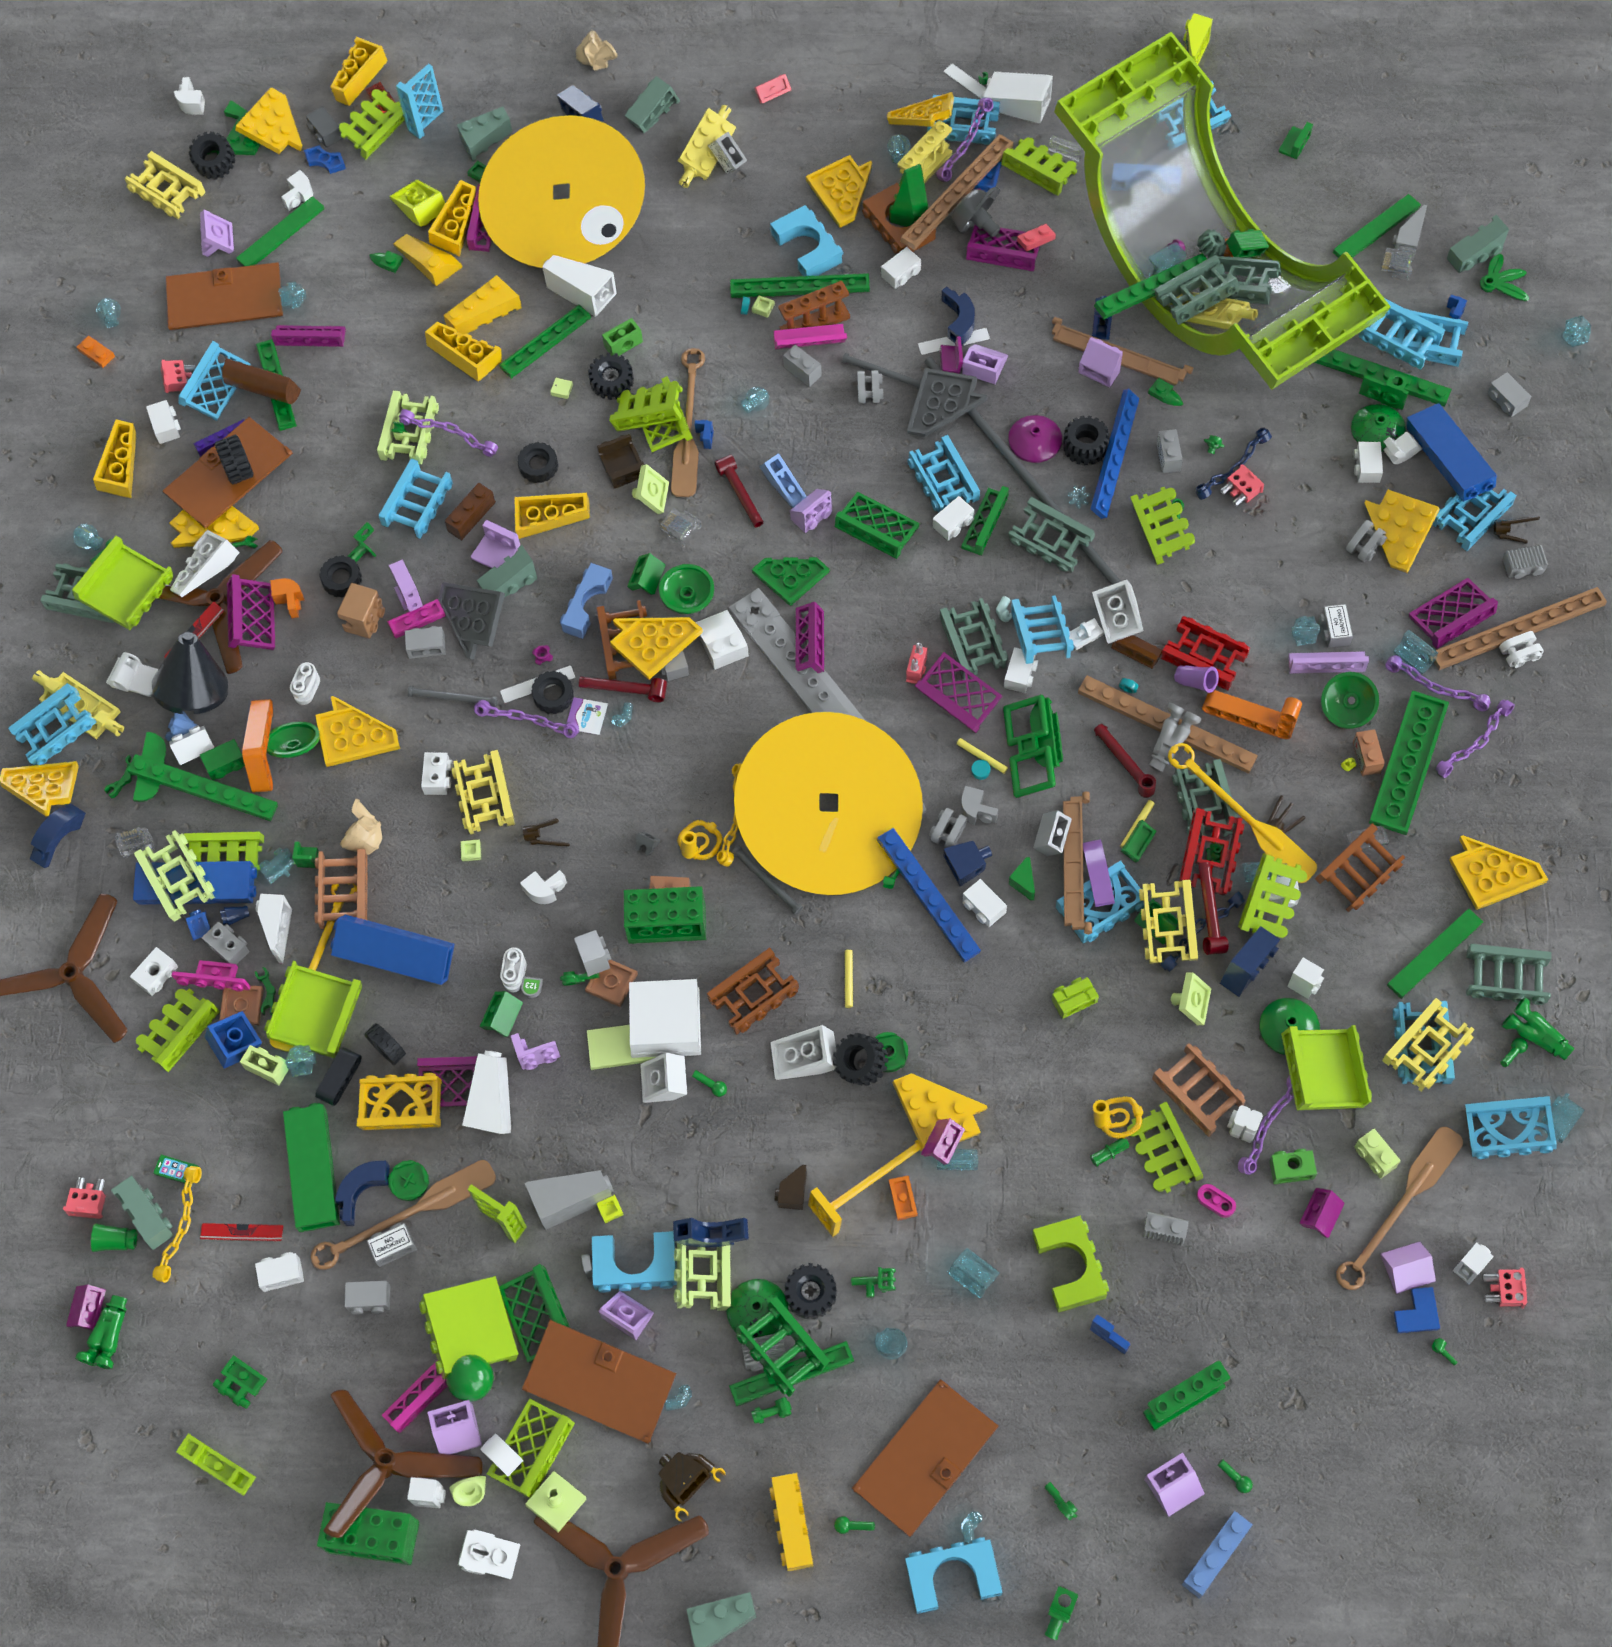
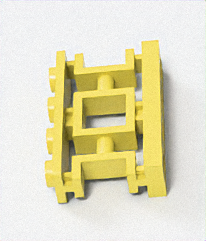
M939 120L898 162V167L901 168L900 173L903 174L904 170L921 164L925 184L952 155V150L949 149L950 144L945 142V138L952 132V127Z
M151 151L147 155L149 160L143 162L146 170L139 177L133 173L130 177H125L127 188L132 193L139 194L143 200L150 201L157 209L161 208L168 216L179 219V213L184 212L182 203L189 196L197 199L198 196L202 197L205 194L201 181ZM157 169L160 172L154 177L153 175L157 172ZM164 180L169 182L171 185L164 192L156 189ZM147 181H150L146 187L143 186ZM181 185L184 186V188L180 192H178V190L181 188ZM172 196H174V198L171 200V203H169L168 200Z
M498 750L490 751L491 755H483L484 764L467 767L465 759L459 763L457 760L453 761L454 768H451L453 778L458 781V784L455 785L457 796L461 795L462 801H458L460 811L465 813V818H462L464 829H468L470 835L474 834L476 830L477 832L481 831L479 822L496 818L498 819L499 826H503L505 823L508 826L515 825ZM490 763H493L497 780L495 783L492 776L484 778L482 776L483 772L491 771ZM460 770L464 771L465 777L475 775V780L466 782V790L464 789ZM490 785L493 797L474 801L472 789ZM497 796L501 798L504 816H501L499 809L490 811L489 806L499 804ZM468 803L471 804L472 810L482 808L483 813L473 815L475 823L471 822Z
M1190 880L1175 881V891L1155 893V883L1143 884L1142 889H1139L1140 901H1144V909H1141V918L1146 920V928H1143V939L1148 941V948H1145V959H1149L1150 964L1162 963L1161 953L1181 951L1182 961L1198 960ZM1179 888H1182L1185 912L1183 915L1181 907L1170 906V897L1179 896ZM1147 891H1151L1152 899L1162 898L1163 908L1153 909V917H1150ZM1177 912L1179 931L1159 932L1158 914ZM1183 927H1186L1189 954H1185V946L1174 947L1173 936L1183 935ZM1151 930H1155V938L1166 937V947L1157 948V956L1155 957Z
M1437 998L1433 1000L1382 1060L1388 1066L1391 1064L1395 1070L1403 1063L1418 1075L1412 1084L1419 1087L1418 1090L1421 1092L1425 1087L1431 1088L1436 1082L1434 1077L1438 1073L1442 1075L1449 1067L1446 1063L1450 1059L1454 1061L1461 1053L1459 1048L1463 1044L1467 1046L1474 1038L1471 1034L1475 1029L1472 1027L1468 1028L1465 1022L1457 1029L1443 1018L1448 1009L1446 1007L1443 1008L1441 1006L1442 1002ZM1435 1013H1438L1434 1020L1441 1026L1438 1032L1429 1025L1422 1031L1421 1029ZM1450 1033L1457 1039L1463 1033L1464 1036L1451 1051H1447L1451 1043L1444 1036ZM1426 1035L1442 1046L1434 1058L1418 1046ZM1412 1041L1413 1043L1409 1049L1416 1054V1057L1411 1060L1403 1054L1397 1059L1396 1057ZM1424 1061L1432 1067L1436 1062H1439L1437 1067L1423 1080L1422 1078L1426 1071L1419 1066L1420 1063Z

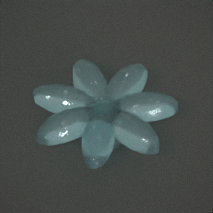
M1074 485V492L1068 493V496L1072 497L1069 504L1076 503L1078 509L1081 507V502L1088 505V501L1085 498L1091 494L1084 493L1085 486H1082L1079 490Z

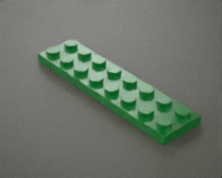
M1412 690L1369 820L1370 824L1373 823L1376 826L1407 835L1449 705L1448 701Z

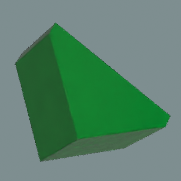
M1026 857L1009 877V885L1029 900H1034L1035 888L1030 857Z

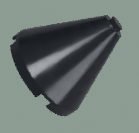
M185 632L178 637L152 679V695L155 701L168 711L183 714V711H194V715L201 714L217 708L224 702L228 695V679L199 638L191 632Z

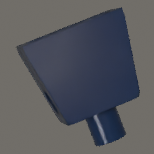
M1101 296L1099 298H1096L1095 303L1103 298H1106L1107 296ZM1094 307L1092 336L1098 339L1109 340L1112 316L1104 319L1105 324L1100 325L1099 319L1103 318Z
M974 841L944 848L943 857L959 887L982 873L986 866L984 859L992 856L988 845L978 849Z

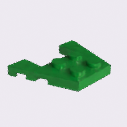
M230 100L224 113L225 116L237 119L226 139L235 155H255L261 144L235 130L236 125L248 111ZM218 150L211 151V152H217V155L219 154V151H218Z

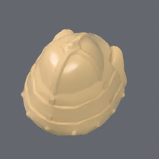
M591 30L576 48V59L584 65H590L593 70L607 68L608 60L617 58V53L613 46L606 40L602 42L597 33Z
M355 799L352 813L359 820L349 827L340 845L342 848L357 852V849H365L367 855H369L376 849H379L382 841L381 822H378L375 816L370 814L359 799Z

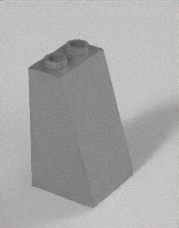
M601 1170L525 1183L545 1230L597 1207L596 1203L611 1197V1193L614 1192L608 1176H603Z

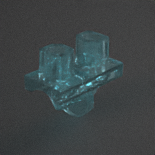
M278 848L274 852V859L270 862L264 860L259 864L261 873L270 884L283 874L287 878L290 876L287 870L295 862L292 859L293 855L287 848L284 850Z

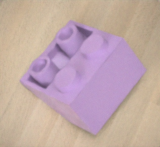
M1091 337L1081 358L1078 373L1110 387L1120 372L1123 352L1116 347L1105 344L1099 339Z
M974 344L968 349L963 360L962 374L975 376L977 379L996 384L1008 355Z
M822 489L813 491L790 510L791 521L804 533L813 530L822 519L828 518L832 512L831 492Z
M469 1400L428 1412L439 1454L452 1455L482 1446L473 1404Z
M1183 1453L1152 1471L1144 1479L1168 1517L1205 1494L1194 1469Z

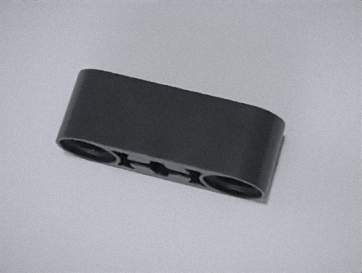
M341 1048L321 1081L315 1097L335 1106L358 1069L362 1056L347 1048Z

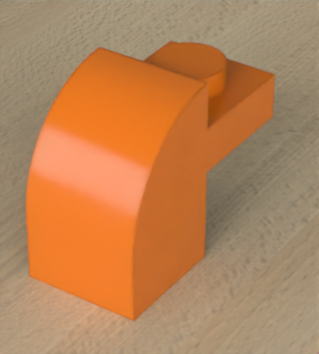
M288 578L270 580L271 594L275 604L287 603L291 618L299 617L298 610H301L300 601L305 600L299 585Z

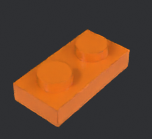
M89 335L77 346L79 352L102 368L115 357L111 350Z
M909 1175L889 1179L897 1220L917 1217L918 1214Z

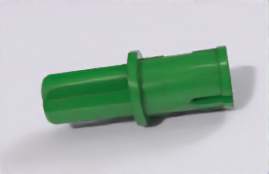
M1121 1138L1110 1145L1106 1144L1105 1148L1090 1155L1091 1161L1098 1167L1110 1158L1115 1159V1155L1130 1147L1129 1142L1126 1138Z

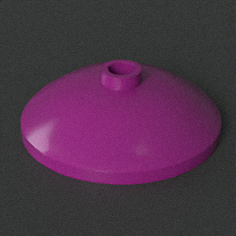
M1030 415L1019 419L1013 424L1009 431L1008 442L1010 449L1018 458L1027 462L1040 463L1053 458L1058 453L1062 445V433L1058 425L1051 419L1040 415Z

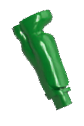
M1524 997L1515 1007L1514 1013L1524 1018L1527 1022H1522L1514 1013H1510L1501 1027L1506 1030L1516 1029L1518 1035L1538 1045L1545 1051L1553 1054L1554 1057L1558 1055L1565 1061L1573 1052L1574 1047L1568 1044V1040L1551 1026L1540 1013L1530 1011V1001Z
M112 1295L110 1302L106 1303V1307H104L94 1329L88 1337V1351L78 1352L75 1357L77 1361L108 1370L113 1368L114 1362L111 1357L117 1349L120 1329L127 1310L125 1305L128 1299Z

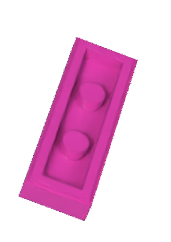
M438 599L387 622L396 639L405 635L406 630L421 628L446 615Z

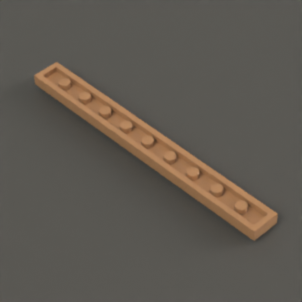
M999 134L901 236L900 242L915 250L958 205L960 200L1003 158V152L1007 148L1011 149L1014 142Z
M1596 587L1432 651L1430 657L1437 669L1442 670L1498 648L1500 644L1510 638L1529 631H1533V633L1539 632L1605 606L1607 601L1600 589Z
M1090 676L1085 677L1078 690V694L1161 732L1164 721L1170 717V714ZM1180 719L1178 725H1180L1183 720ZM1191 725V732L1183 742L1184 744L1216 759H1221L1222 762L1249 774L1258 755Z

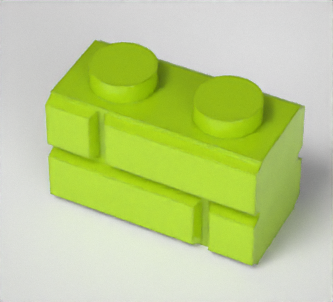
M1081 977L1076 978L1071 982V985L1067 987L1060 986L1052 994V1002L1062 1019L1097 1003L1099 999L1088 977L1084 979Z

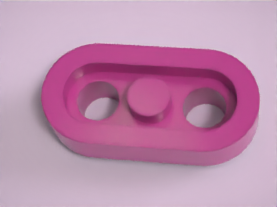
M1205 1184L1199 1188L1197 1199L1203 1206L1223 1218H1228L1234 1214L1236 1203L1233 1198L1211 1184ZM1208 1193L1211 1198H1204V1194ZM1221 1206H1228V1210L1224 1211Z

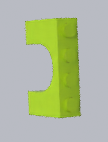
M1081 1216L1033 1229L1032 1233L1038 1254L1067 1247L1077 1251L1085 1262V1273L1080 1279L1052 1289V1296L1058 1313L1106 1299L1107 1292H1109L1106 1279L1102 1280L1100 1274L1102 1272L1101 1263L1099 1260H1095L1093 1254L1096 1252L1092 1240L1089 1241L1087 1233H1089L1086 1221H1082Z

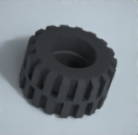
M210 131V134L204 132L202 136L199 134L196 140H192L193 145L189 146L190 151H188L189 159L201 176H206L207 179L213 177L215 180L219 176L223 178L225 173L227 175L230 173L229 169H233L232 163H235L236 159L234 158L235 153L224 136ZM214 150L219 151V154L215 159L211 161L205 160V157L209 152Z
M1080 416V419L1076 417L1073 419V422L1070 421L1065 428L1063 438V451H1065L1066 457H1070L1072 462L1077 461L1076 464L1079 465L1081 463H1084V465L1091 463L1093 465L1096 463V460L1098 462L1101 461L1102 457L1106 454L1109 442L1107 426H1105L1103 421L1099 422V418L1095 417L1093 419L1092 416H1088V418ZM1087 437L1094 442L1085 444L1078 441V439Z
M236 434L215 442L216 451L230 483L236 484L253 477L252 467Z
M855 1033L854 1035H847V1039L842 1038L840 1040L841 1045L837 1044L835 1047L838 1049L837 1053H833V1056L836 1057V1060H833V1065L837 1066L835 1071L840 1074L839 1076L842 1079L856 1085L868 1086L870 1082L876 1083L878 1081L877 1077L882 1078V1071L887 1069L885 1063H888V1058L885 1055L888 1053L887 1050L882 1049L884 1045L878 1042V1039L865 1034ZM861 1049H865L867 1062L863 1068L856 1070L854 1066L855 1055Z

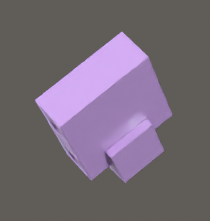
M403 559L389 565L397 585L394 589L404 611L408 609L411 612L422 607L419 593Z

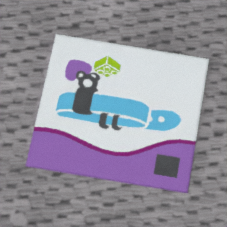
M574 697L567 723L575 722L579 726V731L600 735L608 703Z

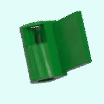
M1401 374L1391 375L1387 383L1364 375L1359 394L1379 401L1381 404L1403 410L1409 391L1405 390L1407 380ZM1394 378H1399L1398 381H1392Z

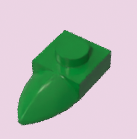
M390 251L369 254L374 264L393 273H396L404 261L402 256Z
M1160 378L1155 381L1148 391L1149 395L1163 403L1173 406L1183 405L1181 397L1173 390V386Z

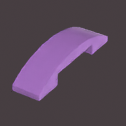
M1101 839L1083 843V852L1095 907L1114 904L1115 900Z

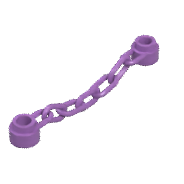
M991 98L979 100L978 109L975 112L968 136L957 148L956 153L936 173L940 181H949L951 179L953 163L968 149V145H970L978 131V126L984 113L990 112L993 109ZM964 146L965 149L961 153L959 150Z
M401 410L399 421L404 423V425L412 423L420 428H443L445 431L460 435L469 446L483 450V454L488 457H492L497 452L498 446L495 443L485 441L483 445L472 434L465 433L453 423H443L433 419L417 420L411 411ZM431 421V422H430V425H423V423H422V422ZM447 424L456 427L454 431L448 429ZM469 436L475 441L473 445L467 440Z
M1393 655L1389 657L1385 664L1386 669L1390 672L1396 673L1399 670L1407 672L1413 680L1418 681L1432 692L1456 699L1471 700L1474 702L1473 706L1479 711H1487L1490 706L1489 696L1485 694L1478 696L1466 690H1453L1431 682L1423 677L1414 667L1403 663L1399 656ZM1412 670L1417 674L1416 678L1410 673ZM1434 685L1440 689L1437 691L1431 687ZM1458 693H1465V696H1457V695H1458Z
M1503 699L1497 706L1498 711L1489 716L1487 722L1488 729L1485 734L1479 736L1473 745L1466 750L1454 752L1447 761L1439 762L1436 767L1437 773L1446 778L1453 769L1452 763L1454 761L1466 759L1476 749H1482L1488 743V736L1491 731L1497 729L1499 716L1502 714L1507 717L1512 712L1515 704ZM1491 718L1496 720L1494 727L1490 725ZM1482 738L1485 742L1479 746L1477 742ZM1463 753V757L1456 759L1457 754Z
M480 700L474 706L475 713L481 717L488 715L492 717L507 716L514 720L526 719L536 725L547 726L568 738H574L579 733V726L575 722H568L567 724L553 723L543 716L525 714L519 710H498L496 707L490 706L486 700ZM491 709L495 710L494 714L489 713ZM512 712L520 713V718L511 716ZM538 718H540V719H543V720H545V721H543V724H542V723L536 722V720H537ZM559 726L563 727V731L557 730Z
M1290 1075L1286 1082L1288 1087L1286 1095L1274 1104L1261 1122L1256 1139L1253 1142L1251 1154L1249 1157H1242L1239 1160L1238 1170L1241 1173L1252 1174L1256 1171V1161L1262 1151L1267 1129L1281 1112L1282 1108L1294 1098L1293 1093L1292 1095L1289 1094L1293 1090ZM1287 1098V1101L1281 1105L1280 1103ZM1277 1108V1112L1274 1115H1271L1274 1109ZM1267 1118H1268L1269 1122H1268V1124H1267L1266 1127H1265V1126H1264V1123L1266 1122V1120H1267ZM1261 1131H1264L1262 1137L1259 1138ZM1256 1143L1260 1144L1259 1149L1256 1148Z

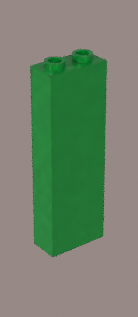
M313 1103L309 1107H292L289 1111H283L295 1227L301 1233L340 1225L338 1204L335 1201L337 1192L327 1109L323 1104Z

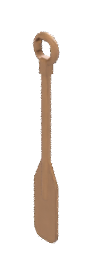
M696 348L684 351L681 356L683 366L688 368L685 419L690 432L692 430L696 369L700 368L705 362L704 353ZM699 354V363H686L687 355ZM684 438L680 440L674 450L671 492L676 497H691L696 493L699 452L694 439L686 441Z
M1441 1127L1436 1131L1410 1167L1406 1191L1356 1262L1348 1261L1338 1267L1336 1278L1343 1288L1355 1290L1363 1285L1365 1272L1362 1267L1414 1196L1436 1184L1461 1149L1463 1139L1458 1133L1448 1127ZM1346 1266H1352L1353 1270L1361 1274V1277H1358L1355 1281L1354 1286L1349 1285V1282L1345 1279H1341L1340 1274H1344V1271L1347 1270Z
M486 1160L477 1161L431 1186L416 1205L346 1241H341L335 1245L330 1242L317 1244L311 1252L312 1264L321 1270L330 1269L337 1263L339 1254L371 1237L373 1234L381 1232L420 1211L447 1209L469 1198L471 1195L468 1188L471 1184L481 1191L490 1187L496 1180L490 1163ZM325 1246L331 1247L330 1250L334 1259L332 1261L329 1260L324 1265H319L320 1261L318 1256H315L316 1252L325 1249Z

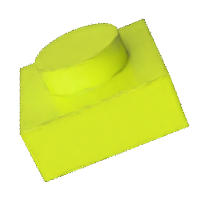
M615 1195L596 1203L605 1223L624 1215Z

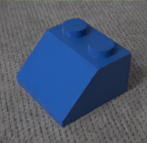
M243 1011L207 1026L205 1039L223 1069L240 1062L250 1045L258 1048L262 1044Z

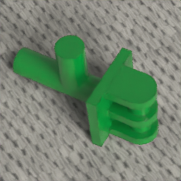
M878 1267V1276L852 1277L851 1284L852 1286L866 1285V1297L874 1298V1285L878 1284V1288L882 1293L896 1290L894 1286L896 1281L894 1273H896V1269Z

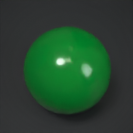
M465 1355L459 1358L453 1365L452 1372L446 1376V1383L450 1393L458 1400H469L470 1402H475L485 1397L491 1390L494 1381L491 1365L478 1355Z

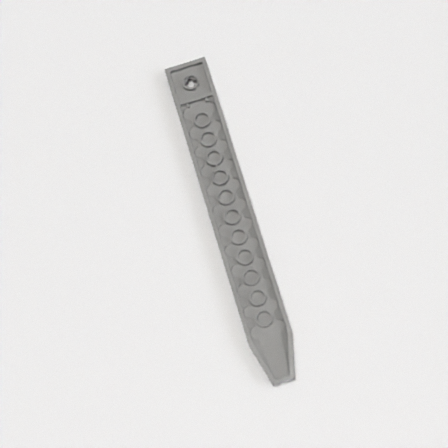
M759 588L729 606V611L811 713H842L865 720L825 670L824 672L817 673L812 667L801 671L795 669L796 634ZM757 609L758 614H750L751 610ZM808 655L802 659V663L808 661ZM924 803L922 815L927 811Z

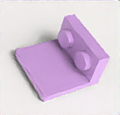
M486 520L482 525L485 536L471 555V559L491 569L494 566L498 568L505 562V557L510 556L511 558L516 553L520 542L516 533Z
M518 1033L511 1035L522 1070L534 1069L542 1063H552L560 1057L555 1041L528 1049L525 1039H520Z

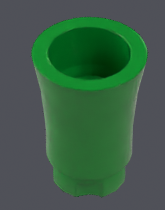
M95 1223L91 1234L92 1252L134 1250L138 1241L137 1229L112 1227Z

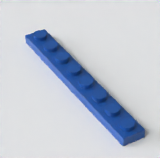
M1130 389L1123 390L1090 508L1101 519L1108 516L1140 399Z
M892 828L877 837L879 844L962 961L965 963L979 954L981 950L896 830Z

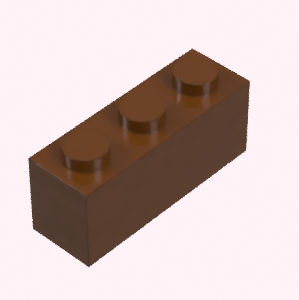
M478 482L444 520L447 531L462 541L496 503L493 491Z

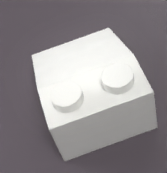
M1128 580L1092 592L1108 644L1144 631L1135 594Z
M727 610L695 622L703 629V633L699 635V638L714 670L749 656L746 641Z
M260 894V900L256 902V912H258L270 950L277 961L283 964L292 908L284 895Z
M823 1025L770 1042L776 1080L823 1074L835 1070L837 1067L833 1065V1060H836V1057L833 1056V1053L836 1052L834 1032Z

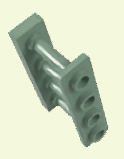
M1470 944L1467 949V958L1474 960V985H1469L1466 995L1477 999L1489 997L1496 1001L1509 999L1516 1003H1519L1526 997L1535 1005L1545 1004L1551 998V993L1543 992V967L1547 966L1551 961V952ZM1484 960L1494 962V987L1482 986V965ZM1504 962H1510L1515 965L1514 989L1502 988ZM1524 964L1535 967V991L1523 990Z

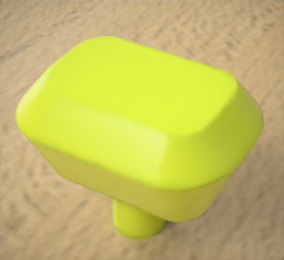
M1347 758L1341 763V767L1345 771H1350L1357 765L1353 758Z

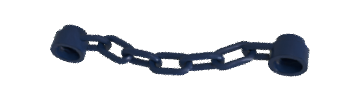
M1263 427L1256 431V437L1248 443L1244 455L1230 468V471L1225 474L1214 475L1206 484L1198 485L1196 487L1198 498L1202 500L1209 497L1212 493L1210 489L1212 485L1224 483L1225 479L1235 472L1233 469L1236 466L1244 465L1252 457L1257 443L1263 444L1271 439L1272 435L1269 430ZM1253 446L1251 453H1247L1249 447ZM1220 477L1222 481L1216 482L1214 478Z
M1239 891L1227 901L1230 904L1228 908H1217V911L1225 910L1223 912L1224 915L1218 916V919L1227 917L1232 907L1238 908L1245 902L1244 896ZM1199 918L1195 921V925L1199 921H1201L1200 924L1202 925L1196 931V934L1206 926V918ZM1183 938L1180 940L1179 946H1182L1183 942L1184 944L1187 943L1185 954H1187L1188 942L1187 938ZM1177 952L1178 955L1175 958L1169 955L1160 966L1165 971L1168 970L1170 972L1178 965L1175 961L1181 956V952Z

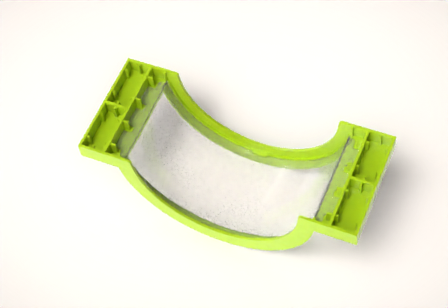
M1172 32L1059 99L1054 110L1057 117L1085 151V181L1093 215L1115 264L1129 286L1201 254L1200 248L1197 247V239L1208 229H1215L1217 233L1220 232V235L1226 239L1236 230L1240 232H1245L1249 229L1254 231L1261 230L1245 211L1232 190L1215 149L1210 125V100L1214 85ZM1263 233L1269 248L1262 256L1249 257V259L1279 261L1282 273L1278 279L1269 278L1267 284H1271L1272 288L1269 305L1249 303L1251 309L1258 310L1257 318L1254 321L1242 318L1238 324L1234 323L1229 329L1186 321L1178 325L1176 319L1171 315V309L1175 307L1174 305L1168 304L1163 307L1157 301L1156 296L1142 303L1173 335L1201 352L1221 356L1234 353L1240 349L1272 390L1383 318L1391 306L1348 252L1343 253L1336 261L1330 264H1311L1288 254ZM1174 239L1182 241L1185 245V253L1180 254L1177 259H1174L1167 249V245L1172 243ZM1236 275L1239 282H1246L1248 276ZM1199 287L1191 292L1200 293Z

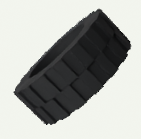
M543 442L530 443L519 452V470L527 481L544 483V481H549L557 473V455L550 445ZM543 456L546 458L547 464L542 469H532L529 465L531 458Z
M343 555L334 556V558L324 562L320 569L321 583L325 591L330 595H334V597H344L351 583L357 585L362 583V574L359 566L351 557ZM339 569H345L350 574L348 581L342 584H337L332 580L333 573Z
M547 671L544 674H540L534 680V684H532L531 693L535 705L547 714L563 712V710L569 707L572 703V698H574L571 681L561 672ZM555 684L561 688L562 694L558 699L548 700L544 697L543 692L548 685Z
M375 1023L364 1033V1036L373 1047L391 1064L395 1065L406 1055V1052L399 1043L379 1024Z

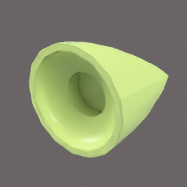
M486 1476L466 1478L451 1485L449 1489L455 1502L467 1507L478 1504L485 1494Z

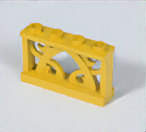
M425 1073L424 1076L405 1074L404 1077L385 1075V1078L369 1075L366 1076V1079H359L360 1092L357 1127L361 1130L441 1127L440 1097L442 1079L436 1076L435 1073ZM428 1084L432 1087V1094L422 1100L421 1097L425 1096L428 1090L422 1092L421 1087ZM408 1085H415L414 1090ZM372 1087L380 1088L379 1093H373L378 1098L377 1102L370 1100L368 1097V1092ZM403 1090L414 1102L404 1108L401 1117H397L396 1111L385 1103L396 1092ZM432 1101V1115H428L425 1104ZM367 1104L374 1106L370 1118H367ZM417 1106L418 1108L413 1109L415 1110V1115L410 1116L409 1110ZM382 1108L390 1111L389 1116L383 1117V1113L386 1111L382 1110Z

